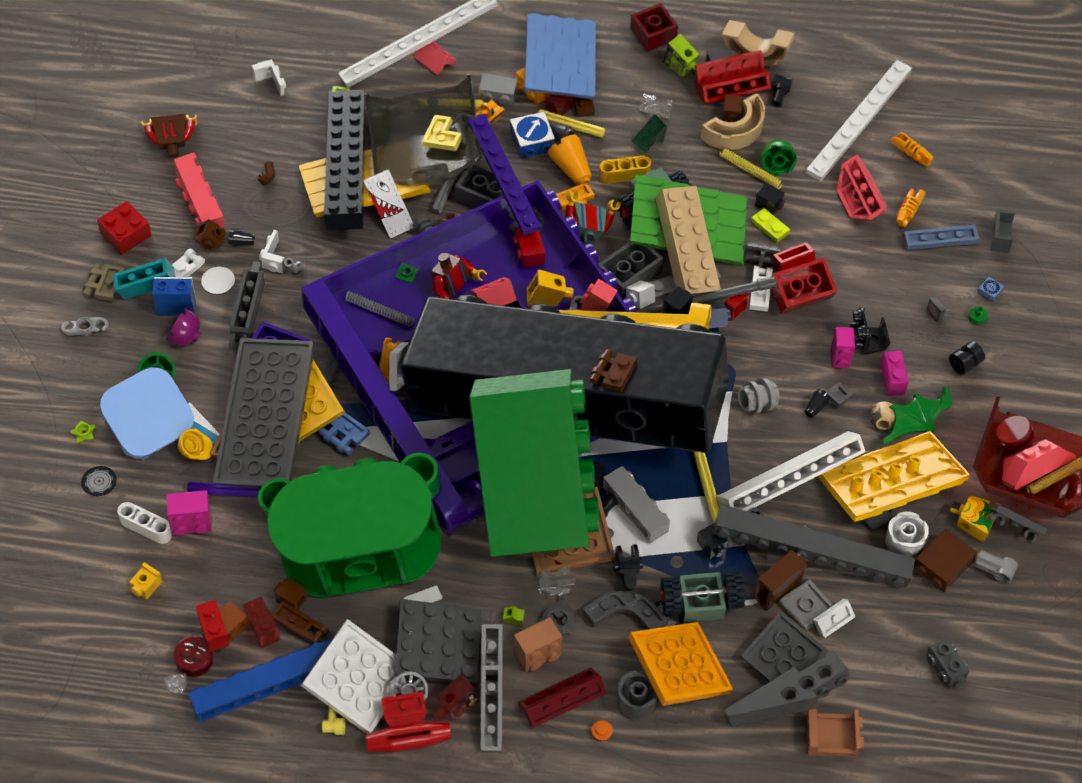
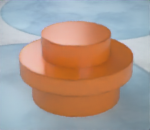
M600 720L593 724L592 735L595 739L605 741L612 736L613 728L609 722Z

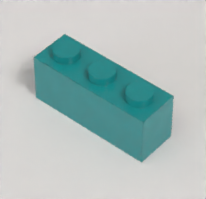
M166 258L115 273L113 274L115 291L124 299L153 291L154 277H175L174 267Z

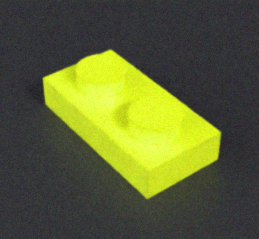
M765 208L751 217V222L775 243H778L790 233V229Z

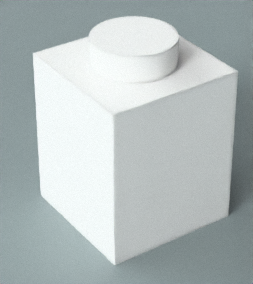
M640 280L626 287V298L631 299L636 308L642 309L655 302V285Z

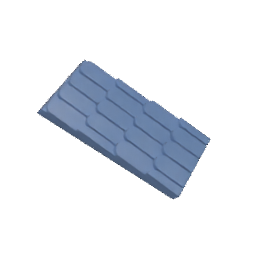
M538 13L528 14L524 91L594 99L596 22L576 20L574 18H559L553 15L543 16Z

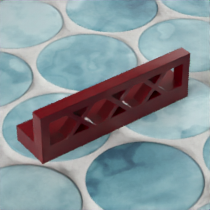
M588 668L519 701L518 704L526 713L530 726L534 728L606 694L601 675L592 668Z

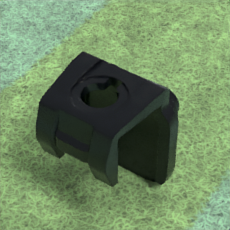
M859 307L858 310L853 312L854 322L850 323V328H853L855 335H857V338H854L855 349L861 351L862 355L886 350L891 342L884 317H881L879 327H868L864 313L865 307ZM871 336H874V337L877 338V342H876V343H874V344L870 343V341H871Z

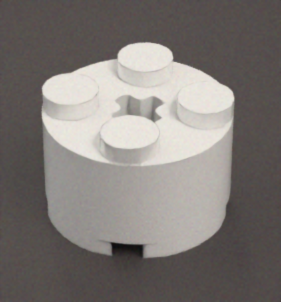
M913 512L897 514V516L890 520L885 535V543L888 550L908 557H918L928 537L929 529L927 523L920 519L918 514Z

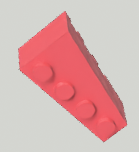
M193 152L174 159L177 175L175 183L178 189H182L183 200L189 203L188 209L191 215H195L196 225L198 226V224L210 219L218 224L219 227H225L223 214L215 197L212 196L208 182H205L201 166H197L195 153Z

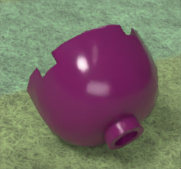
M187 308L184 309L186 314L181 313L170 330V335L172 336H167L166 338L168 342L176 346H187L192 341L196 342L201 335L199 331L201 325L199 318Z

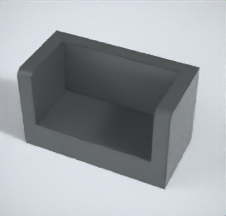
M996 210L992 225L991 251L1009 253L1013 242L1011 230L1015 215L1014 211Z

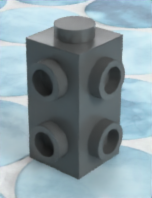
M946 638L929 646L926 654L927 661L938 672L940 681L945 683L948 688L953 686L959 687L964 684L969 673V667L959 657L955 645Z

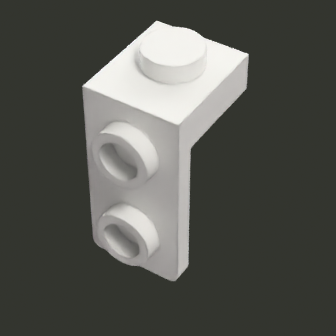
M272 59L252 65L255 82L272 77L280 95H284L286 84L284 78H280L279 67L274 65Z
M273 230L272 234L267 237L266 247L261 250L259 260H261L262 268L283 274L285 270L284 257L273 254L279 242L278 231Z

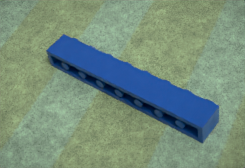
M335 636L325 642L314 643L309 648L295 650L285 657L274 658L271 662L264 665H256L248 671L237 672L232 677L224 680H216L208 686L195 688L188 694L198 723L302 684Z

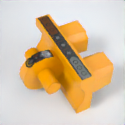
M491 100L488 103L484 102L481 105V109L474 116L485 114L491 124L499 120L505 109Z

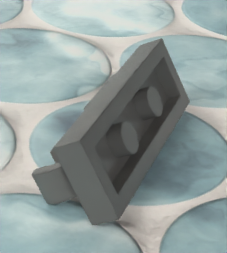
M990 501L988 505L989 508L994 510L989 514L988 520L994 522L995 518L999 516L997 524L1003 526L1005 517L1010 519L1008 523L1018 528L1021 525L1025 526L1021 531V536L1026 538L1028 533L1031 532L1029 540L1033 542L1038 538L1037 532L1045 535L1047 528L993 501Z

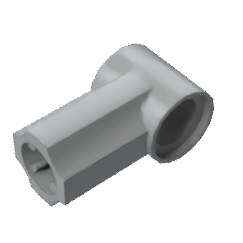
M981 550L974 566L993 574L997 581L1009 584L1018 564L1012 558H999Z

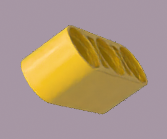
M647 156L605 160L600 164L599 179L605 184L631 181L635 178L636 174L645 175L650 172L651 160Z

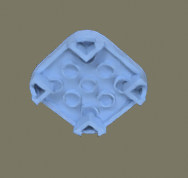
M151 367L111 387L103 394L100 402L102 418L105 419L118 440L122 451L127 456L129 455L133 458L142 460L149 458L150 455L179 440L180 435L185 430L192 429L194 415L172 377L160 368Z

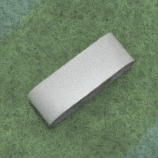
M124 502L118 507L120 523L124 527L160 544H165L171 540L170 524L166 519L130 502Z

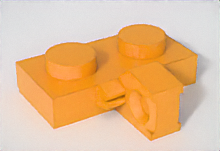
M587 183L556 194L562 211L566 210V206L569 204V201L566 199L568 192H572V198H574L575 192L580 193V199L575 202L587 204V201L594 199V193Z

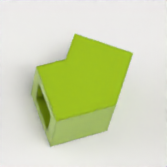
M515 606L504 608L503 620L509 625L523 627L525 610L518 609Z

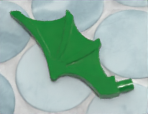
M942 387V395L937 400H928L921 397L920 394H914V400L909 404L889 406V408L894 410L895 424L890 434L883 438L882 445H886L907 433L935 432L934 420L937 414L952 407L950 387Z

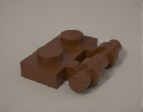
M606 349L600 355L598 365L591 371L590 382L596 384L598 380H603V388L622 393L637 364V358L618 353L616 358H611L612 350ZM606 366L610 367L608 372L604 371Z

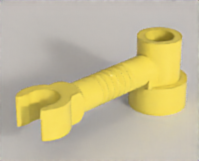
M329 707L328 720H323L322 722L323 733L344 735L345 718H336L337 712Z

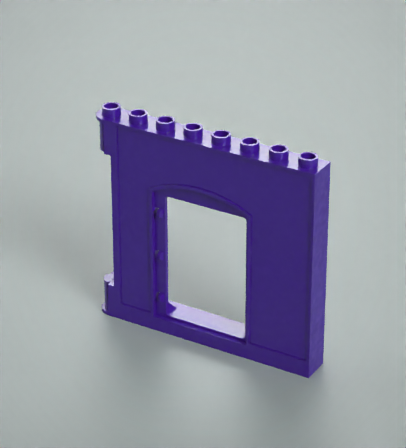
M538 180L523 186L522 189L530 205L536 207L544 219L540 235L545 249V264L523 267L522 261H518V246H514L513 235L516 234L508 227L515 221L510 220L509 213L511 210L504 196H501L301 287L303 309L398 461L401 463L403 459L414 453H425L435 459L441 476V489L432 499L438 525L447 536L453 535L454 529L485 514L473 420L435 439L423 438L394 391L389 390L387 380L373 359L381 356L385 338H392V343L410 341L425 300L431 296L438 297L432 289L433 279L431 272L438 264V256L441 253H448L452 256L459 255L473 264L476 270H485L487 273L486 276L479 274L483 281H475L472 273H470L471 277L452 299L460 295H472L470 290L505 277L511 280L516 303L520 308L526 309L531 306L527 305L526 289L538 270L564 276L566 287L573 288L574 290L573 297L578 295L584 296L590 284L595 285L598 279L618 290V284L612 272L609 270L603 272L598 266L599 258L593 245L590 243L584 245L579 239L580 232L576 221L571 216L565 218L560 212L561 204L556 193L553 190L546 192ZM401 263L419 268L413 283L395 278ZM406 270L404 273L409 274L410 271ZM350 290V292L358 294V296L361 295V297H366V299L374 301V303L377 302L382 304V306L390 307V310L393 308L398 313L401 312V314L409 315V317L415 318L411 327L397 323L394 320L392 321V319L381 316V314L378 315V313H373V311L354 305V303H349L345 299L347 292ZM617 292L606 311L637 312V309L631 299L626 298L623 300ZM562 298L558 306L553 308L569 310L572 299ZM577 303V309H580L581 304ZM590 437V442H593L599 438Z

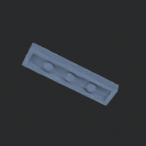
M975 225L904 231L903 234L907 250L978 244L979 242Z

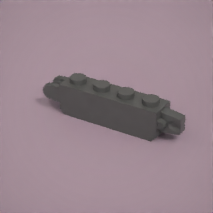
M254 261L251 270H244L230 323V350H234L236 342H239L240 338L252 337L265 284L261 262Z

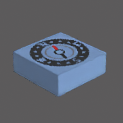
M988 277L978 288V292L994 301L1004 286Z

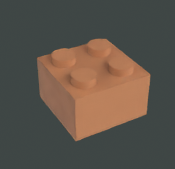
M551 617L514 634L513 653L525 673L530 670L535 671L542 664L548 661L553 662L561 655L562 635Z

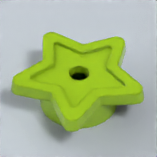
M80 421L75 429L70 432L77 436V443H81L85 439L94 440L92 432L96 426Z

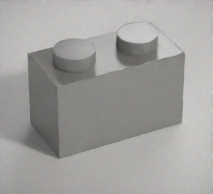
M483 73L479 86V100L484 102L493 100L498 104L513 106L517 93V79Z

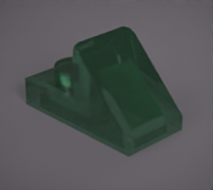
M654 114L632 139V142L642 152L646 153L657 140L663 143L667 125Z

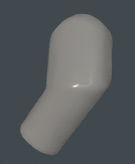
M292 258L285 259V267L293 273L303 270L300 261L294 263Z

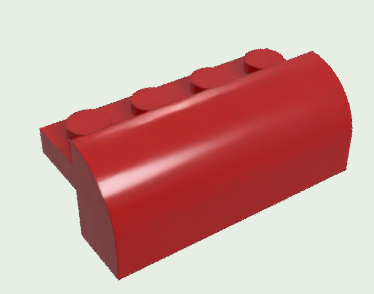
M761 50L694 65L696 91L704 103L725 99L726 94L740 96L771 89L769 71L764 69L763 53Z

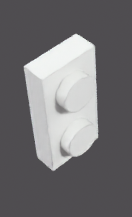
M843 598L813 619L820 637L826 638L855 618V614L849 601Z

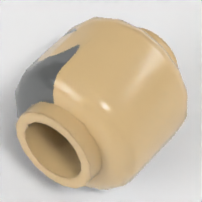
M878 402L872 408L871 422L880 430L890 429L895 424L894 410L889 408L893 404L890 402Z

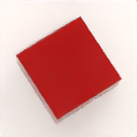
M748 293L729 297L725 301L727 310H730L731 321L747 308Z

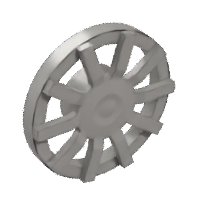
M401 672L391 681L389 695L391 697L396 693L404 695L424 690V700H426L428 685L426 680L416 672ZM406 675H410L408 682L404 678ZM413 675L418 677L414 683H412ZM400 678L403 681L402 685L397 682ZM420 681L424 684L422 687H416ZM394 685L400 687V690H393Z

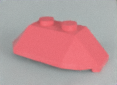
M855 155L844 162L841 166L842 171L838 180L837 192L850 218L872 220L887 211L886 202L873 176L860 157Z
M1048 440L1033 443L1029 448L1004 458L1002 482L1010 488L1017 490L1076 459V455Z

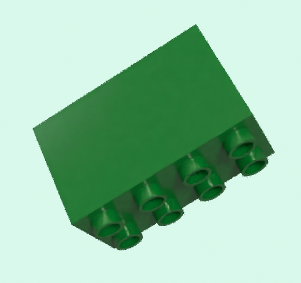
M571 369L475 380L470 395L491 557L589 546L590 533L600 532V513L598 498H587L586 494L595 492V472L593 458L582 459V453H590L589 443H591L588 419L577 420V413H585L586 399L583 379L573 381Z

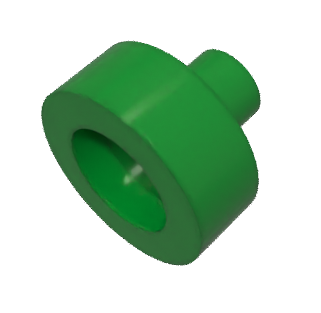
M981 306L971 308L968 315L969 321L977 326L985 324L988 318L987 310Z

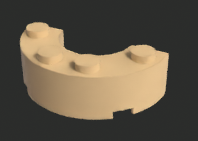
M729 20L722 33L727 47L730 51L733 49L738 55L761 50L764 66H773L778 61H782L791 47L795 36L793 32L778 30L774 38L762 39L752 34L747 28L746 23Z
M756 93L743 101L741 113L743 119L737 122H725L715 117L703 124L701 140L709 146L723 150L725 148L727 150H739L754 143L762 132L765 116V106L761 97Z

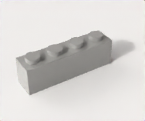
M621 466L603 477L604 490L608 494H613L618 499L617 505L649 544L669 532V517L659 510L655 500L648 497L644 487L637 484L630 471Z

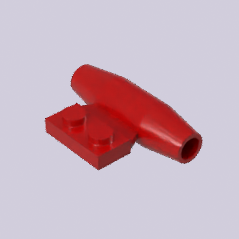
M423 692L381 698L384 720L389 727L365 735L367 752H399L425 748L450 740L451 730L449 722H423L426 715Z

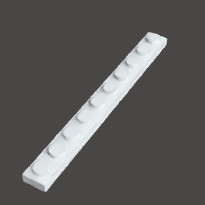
M470 0L338 74L346 87L349 88L497 7V1Z
M896 60L806 169L807 175L820 182L824 179L910 74L912 67Z

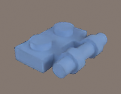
M346 412L328 424L331 427L329 431L325 428L319 431V434L324 437L323 439L327 443H332L339 452H344L348 456L353 452V449L348 446L350 443L358 447L370 435L369 429ZM338 433L344 437L342 440L336 437Z

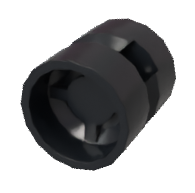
M969 341L961 349L949 355L951 367L960 375L966 374L973 367L985 361V353L975 341Z

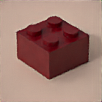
M660 3L632 14L630 30L648 52L668 44L676 38L678 25Z

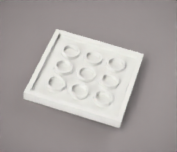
M347 619L301 686L363 732L370 734L383 716L381 698L390 697L389 687L391 681L395 678L396 654ZM400 678L397 682L402 685L403 681ZM394 685L393 690H400V687Z

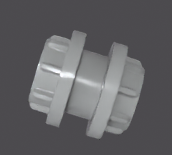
M766 378L758 379L756 382H745L738 392L741 408L752 415L759 414L762 410L764 412L772 411L775 405H778L780 399L777 385Z

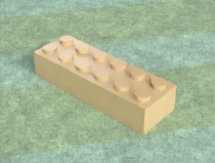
M697 186L662 189L655 199L675 286L688 290L693 296L721 290Z

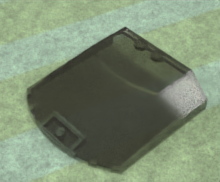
M470 74L458 85L388 99L370 96L369 93L365 94L375 175L389 170L395 184H432L464 172L482 158L481 149L468 125V119L477 116L473 82ZM434 115L451 117L452 124L448 131L462 134L463 138L457 151L423 146L422 140Z

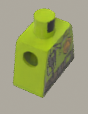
M679 34L668 43L662 62L681 76H685L689 72L696 76L694 65L697 64L699 53Z

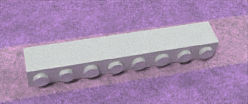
M847 431L718 495L720 504L745 511L757 507L865 453L860 434Z

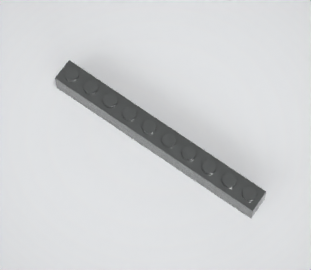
M723 504L720 505L717 512L713 534H717L721 538H731L743 544L749 543L756 545L760 549H770L782 555L793 550L796 554H800L804 560L813 561L817 565H827L834 567L838 571L852 572L856 576H866L878 582L891 583L896 587L906 588L911 581L915 558Z

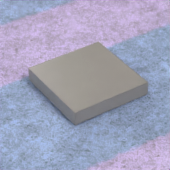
M810 579L778 601V604L792 620L805 631L815 625L813 619L833 606Z

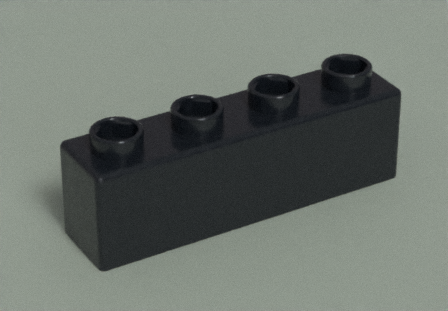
M460 295L454 299L428 297L425 300L400 364L412 410L472 420L470 395L475 380L571 369L572 380L583 379L585 413H577V420L588 419L590 437L701 453L710 452L729 385L726 339L724 335L712 333L701 325L683 324L677 328L636 323L629 317L620 314H608L601 318L563 314L559 310L544 304H534L526 309L488 304L479 297L472 295ZM606 349L612 350L611 358H616L618 353L637 358V364L622 393L603 388V380H598L596 384L590 382L591 371L598 365V359ZM606 366L604 371L608 372L610 367Z

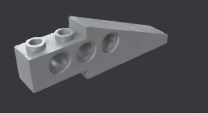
M482 624L481 751H502L503 624Z

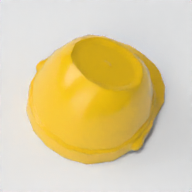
M195 428L185 430L180 435L177 447L180 454L188 459L207 460L211 457L210 453L213 449V444L208 436Z

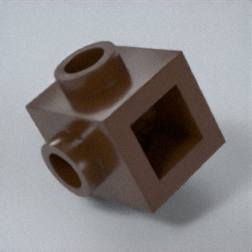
M208 219L198 224L193 240L202 245L203 248L211 251L223 244L226 231Z

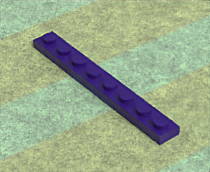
M482 114L469 118L468 125L523 236L541 231V225L486 115Z

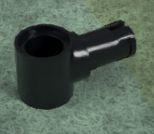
M775 74L772 85L774 92L772 106L778 108L782 106L784 95L790 91L792 77Z

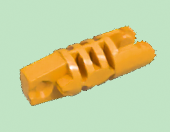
M901 132L898 137L895 136L891 139L894 146L906 155H909L914 161L925 167L932 163L933 156L905 133Z
M910 188L897 213L896 221L898 227L905 228L914 217L926 194L925 190H919L916 197H914L915 190Z

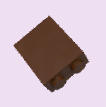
M945 528L919 554L913 568L920 576L927 578L934 587L945 592L974 562L977 552Z
M793 550L787 553L758 578L753 598L768 611L779 599L801 583L807 564L804 558Z

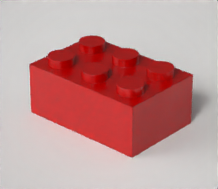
M825 258L772 274L775 277L777 287L771 289L781 314L831 299L838 292Z

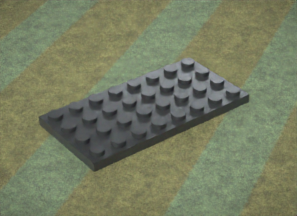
M240 338L213 484L261 488L266 482L275 478H285L292 481L316 345L314 341Z

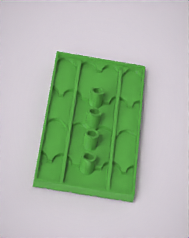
M636 174L631 244L667 251L655 197L662 189L689 187L688 184ZM697 187L714 260L743 266L747 197Z

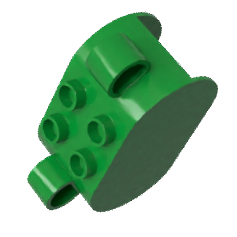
M414 453L403 459L401 463L393 461L377 462L374 459L365 458L356 461L353 467L337 469L334 466H321L315 469L313 474L298 477L293 481L285 478L269 480L259 491V505L265 519L268 521L269 534L280 554L286 576L306 588L307 596L329 598L410 583L426 575L434 566L439 556L441 533L432 499L441 489V476L435 459L428 454Z

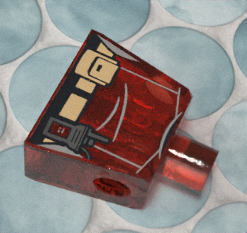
M460 674L437 696L440 705L431 713L438 722L447 715L452 720H456L480 700L475 688Z

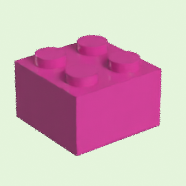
M207 490L167 494V515L172 535L202 534L212 531L211 507Z

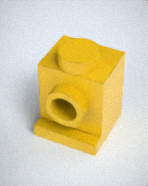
M144 562L142 568L129 581L130 590L137 597L142 596L148 599L162 583L160 572Z

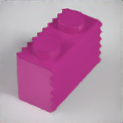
M835 328L830 349L832 367L841 369L850 367L855 350L853 328Z
M902 351L884 352L880 365L887 395H904L909 380Z

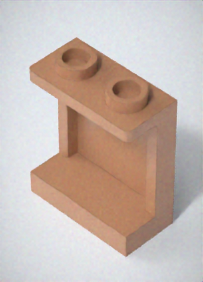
M817 708L808 710L806 714L807 755L858 757L860 749L864 748V737L860 736V730L863 728V719L859 717V710H854L853 714L817 713Z

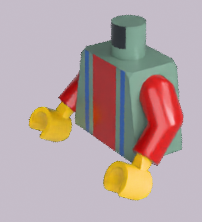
M568 192L566 199L569 201V204L566 206L565 218L571 216L576 221L580 232L578 237L583 239L584 245L587 243L594 245V241H597L600 236L605 235L610 228L615 216L613 213L621 207V203L617 202L616 207L613 208L612 203L614 200H610L607 203L609 211L606 212V208L575 202L580 199V193L575 192L574 198H572V192Z

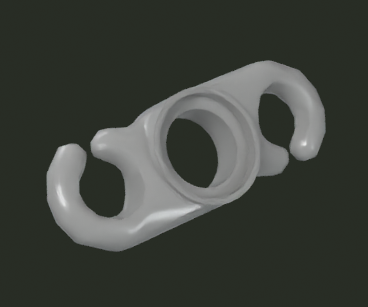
M81 317L77 321L70 322L73 326L70 330H66V326L69 323L65 321L61 326V331L67 336H88L93 332L100 331L96 327L97 324H104L101 328V331L104 332L108 329L109 323L102 317ZM87 323L90 325L88 329H80L82 324Z

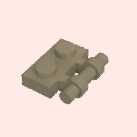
M94 264V267L90 269L88 282L84 284L83 296L89 298L91 293L95 292L96 299L113 302L117 293L115 291L113 274L125 271L124 268L106 264L104 270H101V265Z

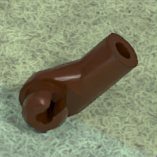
M266 162V173H261L262 176L258 175V181L263 185L269 184L276 176L273 162Z

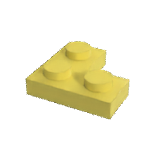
M434 115L422 140V144L424 147L457 151L463 137L459 132L448 131L452 124L451 117Z

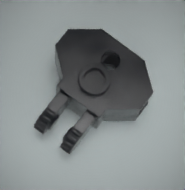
M637 544L631 546V557L624 558L621 545L615 547L613 568L614 571L618 572V576H622L623 586L627 591L633 590L636 587V574L640 572V569H643L642 557L639 556Z

